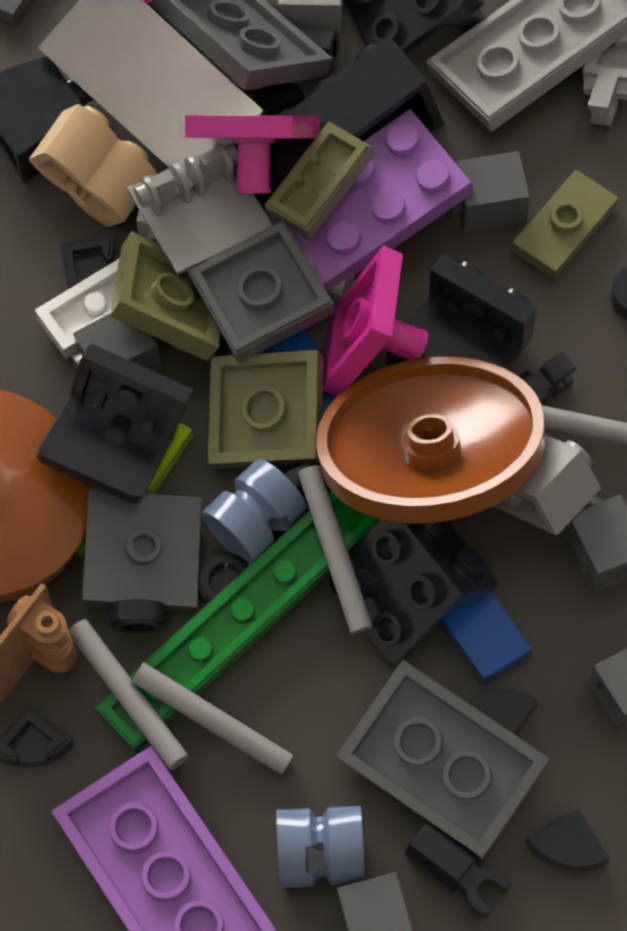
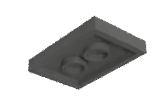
M156 0L155 9L173 25V28L187 37L202 51L206 58L212 60L232 78L237 86L244 90H259L262 87L284 83L297 84L304 80L328 76L332 57L266 0Z
M402 660L336 755L338 760L483 860H485L551 762L550 758L405 660Z

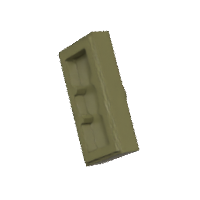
M328 121L264 205L268 214L280 221L284 220L288 226L312 239L375 156L372 146Z
M575 169L512 242L511 252L555 280L616 209L619 197Z

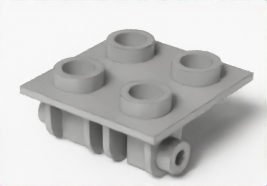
M221 143L215 144L211 150L195 157L189 156L185 158L184 162L171 164L169 169L151 177L145 176L141 178L140 182L127 187V191L177 275L273 226L253 193H236L237 149L232 143L226 146Z

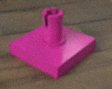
M185 115V137L232 138V143H237L236 193H271L270 143H276V138H316L320 133L321 116Z
M383 245L342 295V298L334 305L336 313L331 315L323 366L324 392L337 397L356 380L382 349L407 361L420 359L427 345L428 332L395 319L403 258L402 253Z

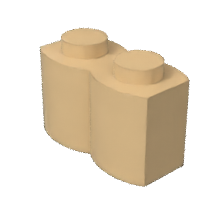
M77 104L62 111L29 160L45 178L69 193L72 199L86 213L103 225L111 227L125 222L136 206L127 191V187L140 182L141 178L146 175L154 176L157 172L148 162L149 157L140 146L130 141H121L117 138L115 133L109 128L110 123L100 111L90 106L83 107Z

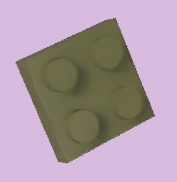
M131 231L121 247L110 317L123 322L133 329H139L165 341L178 350L191 353L203 360L209 361L219 348L221 332L193 285L188 272L185 271L177 275L158 243Z
M318 350L260 353L239 364L233 355L212 356L210 367L208 464L214 469L248 468L258 458L266 460L273 466L306 465L319 462L316 434L323 411V355Z

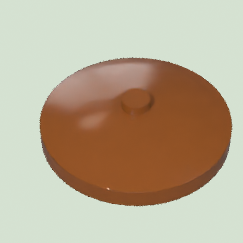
M429 357L409 360L382 368L361 378L346 388L329 405L321 418L316 434V448L320 470L327 486L335 496L361 513L378 519L400 523L423 524L450 521L467 517L495 506L518 491L531 478L542 461L546 447L544 412L541 402L533 389L524 380L505 368L485 361L462 357Z
M0 389V603L12 601L35 592L41 583L47 585L67 567L77 553L85 536L88 489H93L91 485L48 467L38 460L39 446L56 417L34 401Z

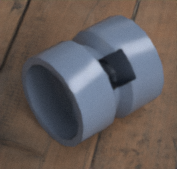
M260 458L256 459L234 480L236 488L234 493L223 491L200 513L203 524L213 538L228 553L244 558L248 565H251L274 544V531L279 533L287 532L308 511L307 504L296 486L275 466Z
M361 805L327 807L323 816L318 817L315 816L310 808L277 809L280 889L314 887L317 880L321 877H325L331 886H345L365 880ZM317 843H323L324 850L321 851L314 848H306L312 847Z

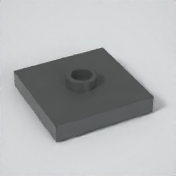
M284 220L187 270L193 285L238 364L336 313L334 303Z
M88 489L81 605L109 606L110 603L119 600L146 599L165 603L167 610L195 612L198 600L202 497L145 493L139 503L133 504L102 490Z

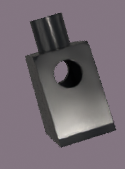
M46 56L0 71V148L23 183L40 173L30 162L29 158L62 111L77 104L84 106L94 100L70 77L65 79L56 64Z

